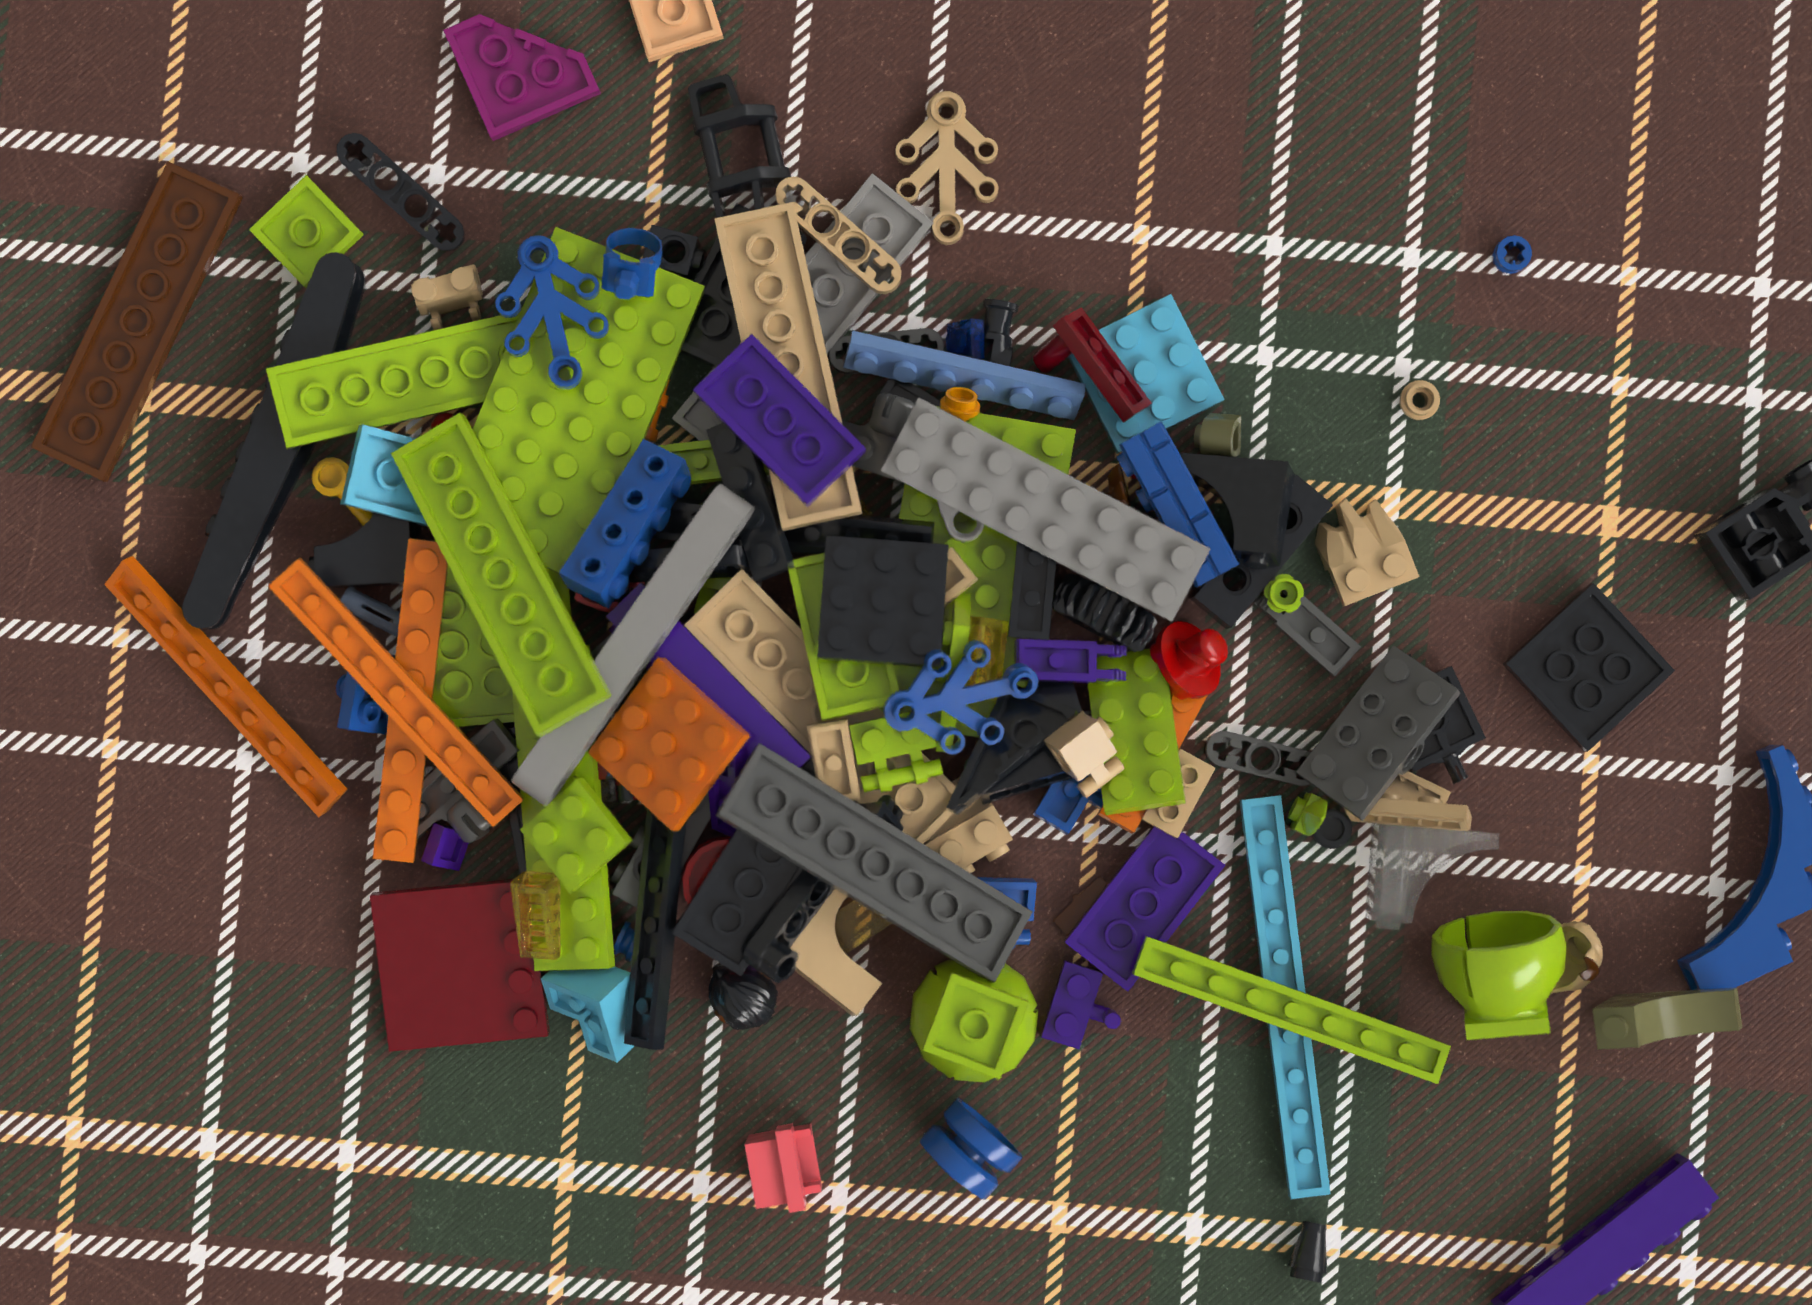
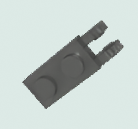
M1282 590L1280 592V595L1283 598H1286L1287 591ZM1258 595L1253 601L1266 616L1275 621L1274 625L1332 677H1335L1361 648L1357 642L1304 595L1300 600L1301 605L1297 610L1291 613L1284 611L1283 614L1271 610L1267 605L1268 599L1264 596Z

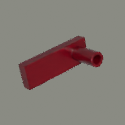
M1082 307L1057 321L1053 328L1058 335L1033 355V361L1037 368L1044 373H1049L1068 356L1073 354L1123 423L1152 404Z

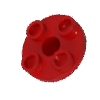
M1177 621L1160 631L1156 642L1150 647V655L1153 661L1158 664L1175 697L1181 700L1187 698L1200 699L1209 695L1217 688L1221 677L1220 664L1225 662L1228 657V646L1224 637L1214 629H1204L1201 631L1191 623Z

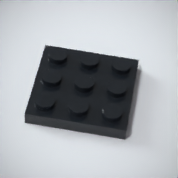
M826 536L817 659L923 667L924 658L927 653L932 650H942L948 545ZM937 657L932 661L931 668H940L941 657Z
M1594 583L1586 586L1503 663L1508 671L1584 752H1588L1675 671Z

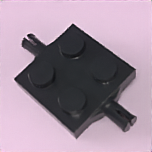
M1448 666L1435 672V674L1458 688L1461 694L1424 740V750L1410 771L1415 772L1432 763L1444 762L1452 783L1455 784L1468 778L1458 756L1468 746L1486 737L1453 667Z

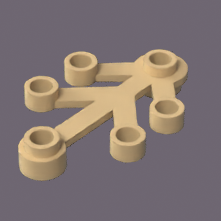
M950 91L939 92L929 100L927 105L928 119L908 139L901 140L895 150L896 158L901 164L911 165L917 161L919 149L939 131V147L909 178H904L898 182L896 193L910 204L914 203L919 197L920 189L939 171L940 213L933 220L932 233L934 238L943 245H952L958 242L964 230L963 220L955 211V170L975 189V196L980 202L990 203L994 201L999 190L998 184L993 178L983 175L955 147L954 131L974 148V156L978 162L990 164L996 159L998 154L997 143L991 138H985L965 118L966 107L964 101L959 95ZM948 106L952 108L954 114L950 118H942L939 115L940 108ZM982 145H989L993 148L994 152L989 157H983L979 153V148ZM911 146L915 153L910 158H904L900 154L901 148ZM990 184L994 188L993 194L983 196L979 191L980 186ZM904 185H911L915 188V193L911 197H904L900 192L901 188ZM945 223L952 224L955 227L954 234L951 236L943 235L940 231L941 226Z

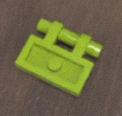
M911 711L899 713V717H907ZM885 717L848 725L857 765L874 763L876 773L860 777L864 793L880 789L881 793L892 791V786L913 781L918 785L928 782L930 777L943 775L940 759L924 762L921 752L922 750L937 747L936 740L916 727L908 731H899L892 728L885 720ZM909 754L910 766L888 770L887 758Z

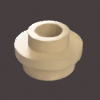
M1424 380L1413 381L1402 390L1399 399L1400 407L1409 418L1425 420L1434 415L1440 405L1439 392L1430 382ZM1414 394L1424 396V407L1418 408L1413 404L1412 398Z

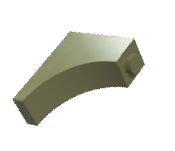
M1737 988L1617 994L1593 1008L1598 1049L1639 1048L1645 1044L1668 1038L1711 1032L1738 1031L1742 1029Z

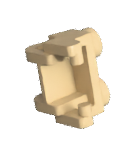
M475 264L456 268L452 273L431 279L429 277L420 278L411 284V292L421 316L429 315V312L432 319H430L433 330L443 328L440 314L469 306L472 321L481 319L477 301L483 299V291Z

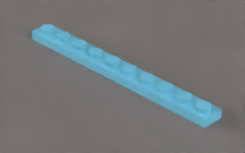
M1281 795L1240 800L1261 977L1306 993ZM1267 1023L1288 1196L1290 1199L1330 1195L1311 1038Z

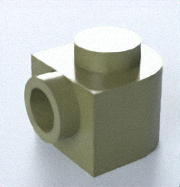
M1210 413L1207 415L1202 424H1197L1195 428V448H1200V453L1203 455L1239 456L1241 450L1242 415Z

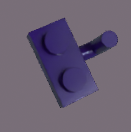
M1064 960L1040 1035L1041 1038L1080 1049L1089 1019L1105 1023L1110 1029H1116L1120 1026L1121 1018L1115 1010L1094 1003L1103 972Z

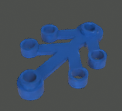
M539 235L531 236L524 240L518 249V261L521 268L506 292L498 295L495 306L499 314L505 318L517 316L521 310L519 299L534 278L538 295L515 331L510 332L506 336L504 344L512 356L522 357L526 355L530 349L529 339L544 317L554 357L549 365V377L558 388L572 389L582 379V368L579 362L570 356L560 313L583 326L586 333L594 339L606 336L609 331V323L603 314L598 312L592 313L556 291L551 274L573 285L578 296L584 300H592L597 297L600 285L594 275L589 273L583 274L558 259L557 247L549 238ZM535 251L546 253V258L542 263H534L531 260V256ZM583 281H592L595 284L594 290L590 293L582 292L580 285ZM507 298L515 300L514 309L511 311L502 310L501 303ZM594 319H600L604 322V327L599 332H593L589 329V324ZM516 337L523 338L525 340L524 347L520 350L511 349L510 342ZM570 367L573 369L574 374L570 380L565 381L559 378V372L562 368Z
M973 640L964 647V656L939 693L924 697L935 677L945 676L950 671L951 660L943 651L932 650L925 656L924 666L908 690H899L888 697L884 704L883 713L885 720L892 728L899 731H908L916 727L938 741L940 747L946 753L956 754L965 745L963 734L955 727H943L926 714L943 710L975 730L986 744L993 745L1000 742L1003 738V726L995 718L984 717L966 706V704L1011 694L1019 699L1027 698L1036 691L1038 677L1026 664L1015 663L1005 670L1002 678L964 687L975 669L985 666L991 657L989 648L983 642ZM976 648H982V656L977 660H972V651ZM937 657H942L944 659L942 667L932 669V661ZM1028 677V685L1023 689H1017L1018 680ZM903 706H911V713L907 717H899V710ZM990 725H996V732L992 736L986 737L984 735L985 729ZM957 735V741L954 745H945L948 736Z

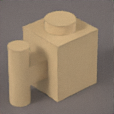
M1081 711L1044 740L1064 772L1078 781L1085 778L1076 785L1085 798H1088L1125 769L1116 756L1111 758L1117 753V750L1110 741L1114 735L1101 717L1094 719Z

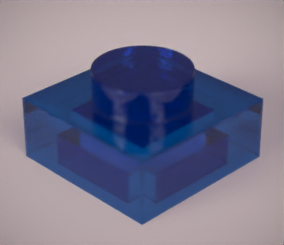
M970 318L948 323L946 336L947 352L983 360L984 319Z

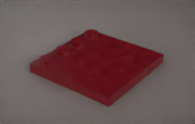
M527 878L381 891L373 892L370 895L389 1052L547 1037L549 1035L546 994L541 982L543 971L534 970L529 908L531 897L530 880H527Z

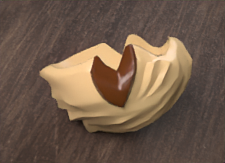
M1576 921L1561 924L1566 941L1565 971L1551 993L1583 989L1599 975V967L1603 959V948L1597 933L1590 925Z

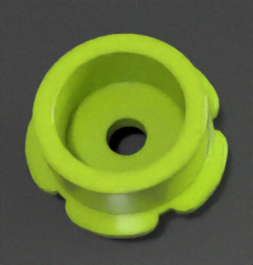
M1277 575L1275 580L1270 581L1264 588V596L1268 599L1267 605L1274 612L1281 613L1286 611L1291 613L1301 605L1300 600L1304 595V589L1302 584L1294 580L1291 575ZM1282 590L1287 591L1286 598L1280 596Z

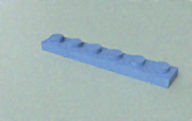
M852 331L843 368L864 374L882 376L900 382L934 388L939 391H947L953 387H964L973 390L979 400L992 401L1018 409H1027L1075 420L1085 395L1086 384L857 331Z

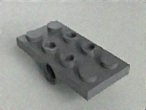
M1393 645L1296 773L1363 821L1398 774L1404 775L1415 765L1424 750V740L1461 693L1458 688Z

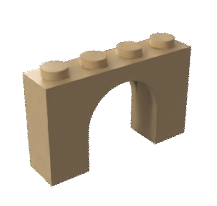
M834 889L791 946V949L799 955L795 971L851 1016H858L882 983L849 958L840 947L835 933V920L840 905L848 896Z

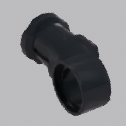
M984 299L983 307L986 308L982 331L978 332L977 339L993 344L990 362L1011 367L1013 339L1009 335L1013 313L1018 312L1019 306L1004 300Z

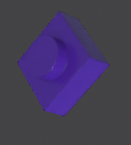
M434 823L421 861L432 866L459 871L469 843L463 842L451 826Z

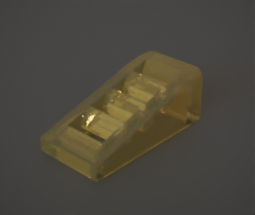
M524 871L510 883L520 957L557 960L560 957L559 879L554 873ZM532 904L541 905L542 909L532 908ZM532 921L544 922V926L532 925ZM532 936L546 937V942L532 941Z

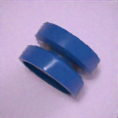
M956 1097L944 1111L946 1123L957 1136L945 1127L933 1124L920 1138V1143L950 1177L980 1199L986 1200L999 1184L996 1174L985 1161L1001 1172L1010 1173L1023 1157L1018 1149L994 1125L965 1101Z

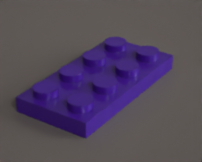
M753 334L743 341L693 389L694 394L807 508L866 452V448Z
M1152 826L1064 942L1128 992L1139 978L1133 975L1132 972L1145 936L1166 943L1225 867V864L1181 831L1179 837L1175 839Z

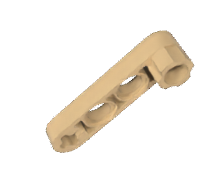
M792 176L785 178L779 183L775 194L777 205L786 202L787 192L794 190L801 192L800 195L801 199L805 202L804 205L801 207L798 203L793 202L798 226L874 292L888 294L897 289L901 281L902 272L900 265L893 257L805 180ZM814 199L818 204L811 208V202ZM820 212L830 213L835 219L834 228L828 233L817 232L812 226V219L816 214ZM851 238L861 240L865 245L863 256L855 260L845 257L842 252V246L846 240ZM872 252L878 255L873 259V263L880 269H885L887 266L892 268L891 278L893 282L890 284L886 281L877 284L875 282L877 274L870 266H867L865 272L859 269V267L867 263Z

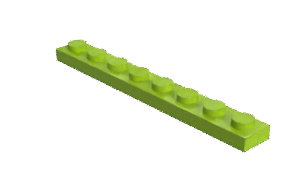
M1148 936L1144 938L1132 972L1135 976L1436 1084L1439 1083L1451 1048L1446 1043Z

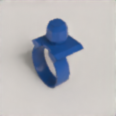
M639 228L619 229L611 233L606 239L602 288L606 291L614 292L618 298L626 300L634 296H653L655 273L661 264L662 258L661 240L653 233ZM635 244L647 247L656 254L640 259V262H629L620 259V255L613 252L612 249L620 245Z

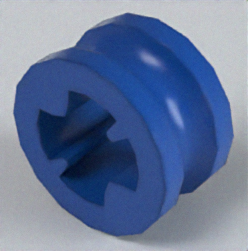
M1516 235L1508 236L1494 248L1492 254L1493 263L1502 273L1514 274L1528 265L1531 261L1532 250L1528 241L1523 237ZM1506 245H1509L1510 250L1513 247H1517L1520 250L1517 259L1520 261L1519 264H1515V260L1510 263L1505 261L1504 257L1507 251L1504 247Z
M628 921L623 925L615 942L614 955L616 956L621 953L625 956V960L630 962L633 955L635 929L631 927V923Z

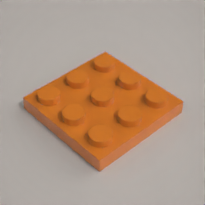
M658 657L588 751V754L671 831H679L750 737V734L666 658Z

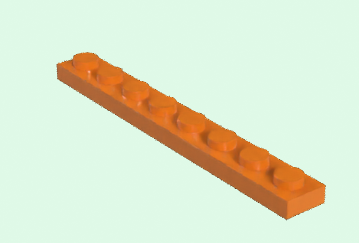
M409 538L395 660L433 699L448 563L436 541ZM389 716L373 859L413 863L416 853L426 755Z
M131 556L122 560L104 585L318 817L328 812L348 790L346 786L200 628H196L186 621L182 608L135 557Z
M301 558L297 559L268 585L277 597L492 827L524 800V797Z

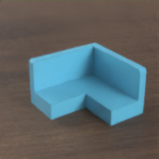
M615 966L610 969L550 970L541 978L550 1009L579 1021L588 1051L618 1062L634 1047L633 1045L624 1044L630 972Z

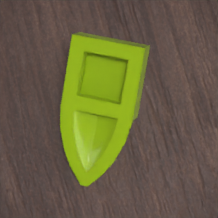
M1307 792L1303 799L1297 797L1288 814V818L1292 820L1289 828L1305 836L1313 835L1325 819L1328 807L1327 800Z

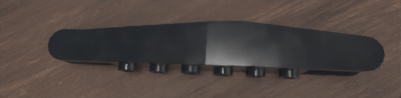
M333 252L319 259L291 328L286 331L280 344L281 353L275 366L348 349L365 291L366 277L362 269L344 254ZM268 376L262 400L256 405L251 415V427L246 440L241 442L236 452L235 462L237 463L232 477L226 479L221 489L220 499H222L219 511L217 514L212 515L207 524L205 536L208 537V540L183 602L184 618L196 628L213 630L220 628L227 622L240 591L317 443L286 448Z

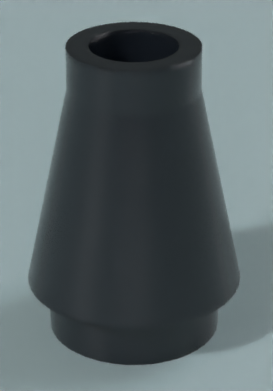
M1303 1221L1302 1230L1288 1263V1266H1291V1277L1322 1283L1323 1273L1327 1274L1326 1225Z

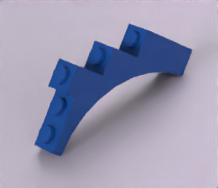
M1768 745L1756 751L1766 780L1770 809L1768 844L1761 870L1746 901L1730 922L1706 944L1677 960L1690 990L1735 988L1793 962L1789 950L1792 949L1791 941L1784 929L1778 928L1777 924L1812 909V874L1804 869L1812 865V794L1805 785H1801L1796 771L1799 769L1797 760L1789 749H1785L1784 745Z

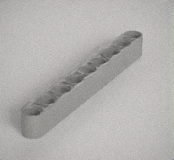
M719 484L713 490L594 660L612 697L540 737L512 779L514 785L544 806H547L553 800L746 525L755 509L754 506L722 484Z

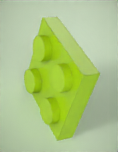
M307 175L249 229L305 288H307L315 266L321 257L333 252L344 254L364 235Z
M583 777L576 779L520 829L569 893L580 888L633 841Z

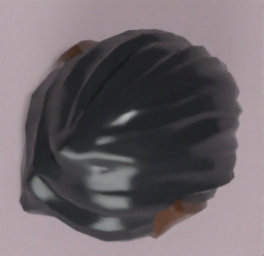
M722 964L713 967L708 997L714 1009L713 1012L719 1020L729 1024L735 1030L760 1027L762 1024H767L773 1018L772 1014L775 1012L774 1007L777 1003L778 991L771 979L750 965L747 966L742 976Z

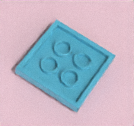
M1172 294L1099 329V332L1152 403L1126 422H1122L1073 354L1068 356L1081 383L1086 384L1085 391L1117 454L1122 452L1119 444L1162 421L1167 430L1225 400Z

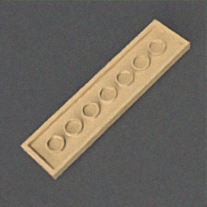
M793 202L715 218L741 343L753 334L842 424ZM852 466L808 508L769 469L782 531L862 514Z
M743 569L684 625L811 755L807 725L845 718L848 720V725L884 717V713L878 708L822 721L802 629ZM852 744L861 800H856L859 804L877 802L882 796L890 795L895 801V805L899 806L903 812L900 821L904 826L903 832L922 844L954 814L946 807L956 786L944 774L930 777L928 782L918 785L913 781L892 786V791L881 793L880 789L864 793L860 777L875 774L874 763L857 765ZM922 753L924 762L930 761V760ZM909 754L886 759L888 770L911 765Z

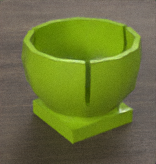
M1494 911L1466 916V934L1469 949L1465 939L1464 918L1461 917L1443 924L1432 935L1431 956L1439 981L1464 1007L1467 1040L1550 1033L1546 1000L1565 971L1566 941L1561 923L1550 915L1530 911Z
M952 959L935 965L937 975L930 969L913 994L909 1029L923 1060L947 1078L953 1077V1080L983 1083L993 1078L1000 1080L1002 1074L1017 1067L1035 1042L1038 1010L1035 1009L1037 1003L1025 977L1006 963L995 983L974 974Z

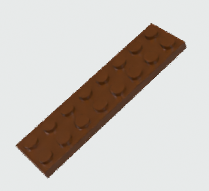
M167 161L31 448L97 479L108 482L243 199L240 194Z

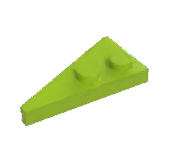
M962 593L954 599L951 622H944L942 645L948 646L947 656L951 660V669L945 676L937 677V682H944L945 684L964 656L963 650L968 643L970 632V593ZM941 658L940 668L942 667V665H943V663H944V659H943V658ZM941 710L939 724L945 728L956 727L957 719ZM954 734L946 738V746L953 745ZM936 741V751L945 752L940 747L938 741Z

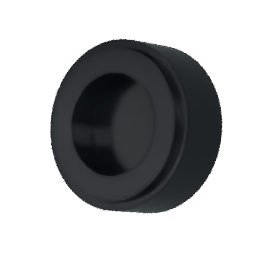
M1327 809L1323 823L1312 837L1322 847L1329 849L1342 847L1351 837V821L1344 812L1337 809Z

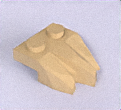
M1344 498L1335 507L1339 527L1335 528L1325 522L1318 524L1315 545L1325 571L1328 570L1343 607L1420 577L1403 535L1376 499L1367 505V514L1362 517L1358 515L1349 501Z

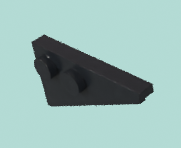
M1017 685V689H1023V687ZM1036 692L1023 699L1015 698L1011 694L999 696L989 717L995 718L1003 726V738L1000 742L990 745L986 744L979 737L946 808L950 812L959 815L1045 745L1044 740L1078 714L1077 710ZM996 725L988 726L985 729L984 735L986 737L992 736L996 732Z

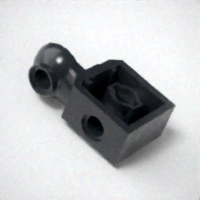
M1812 459L1786 474L1783 478L1788 485L1781 490L1772 488L1759 491L1693 534L1737 601L1753 599L1812 560V530L1809 527L1810 523L1800 510V507L1804 511L1812 509Z

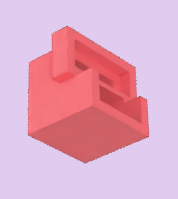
M793 1123L777 1126L776 1130L748 1135L745 1142V1150L756 1209L788 1204L789 1213L805 1210L807 1204L805 1195L822 1191L812 1125L806 1124L793 1127Z

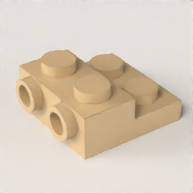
M960 777L952 781L955 786H957ZM980 797L959 815L954 813L923 844L967 872L972 873L975 871L972 863L984 856L991 862L1007 853L1010 849L1006 843L1013 840L994 805L992 803L983 805Z

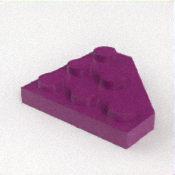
M480 14L443 30L492 141L601 94L586 58L580 52L559 47L547 42L546 39L517 28L516 30Z

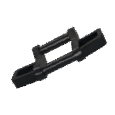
M727 74L691 84L688 87V93L694 117L692 124L695 135L700 137L709 182L706 186L708 195L713 200L716 217L726 216L722 201L723 197L751 189L753 190L755 210L765 208L762 188H776L782 180L791 177L790 169L784 165L775 121L778 118L775 106L770 104H742L735 83ZM728 88L734 107L703 116L700 96L717 89ZM744 125L760 126L769 166L754 167L724 176L715 134Z

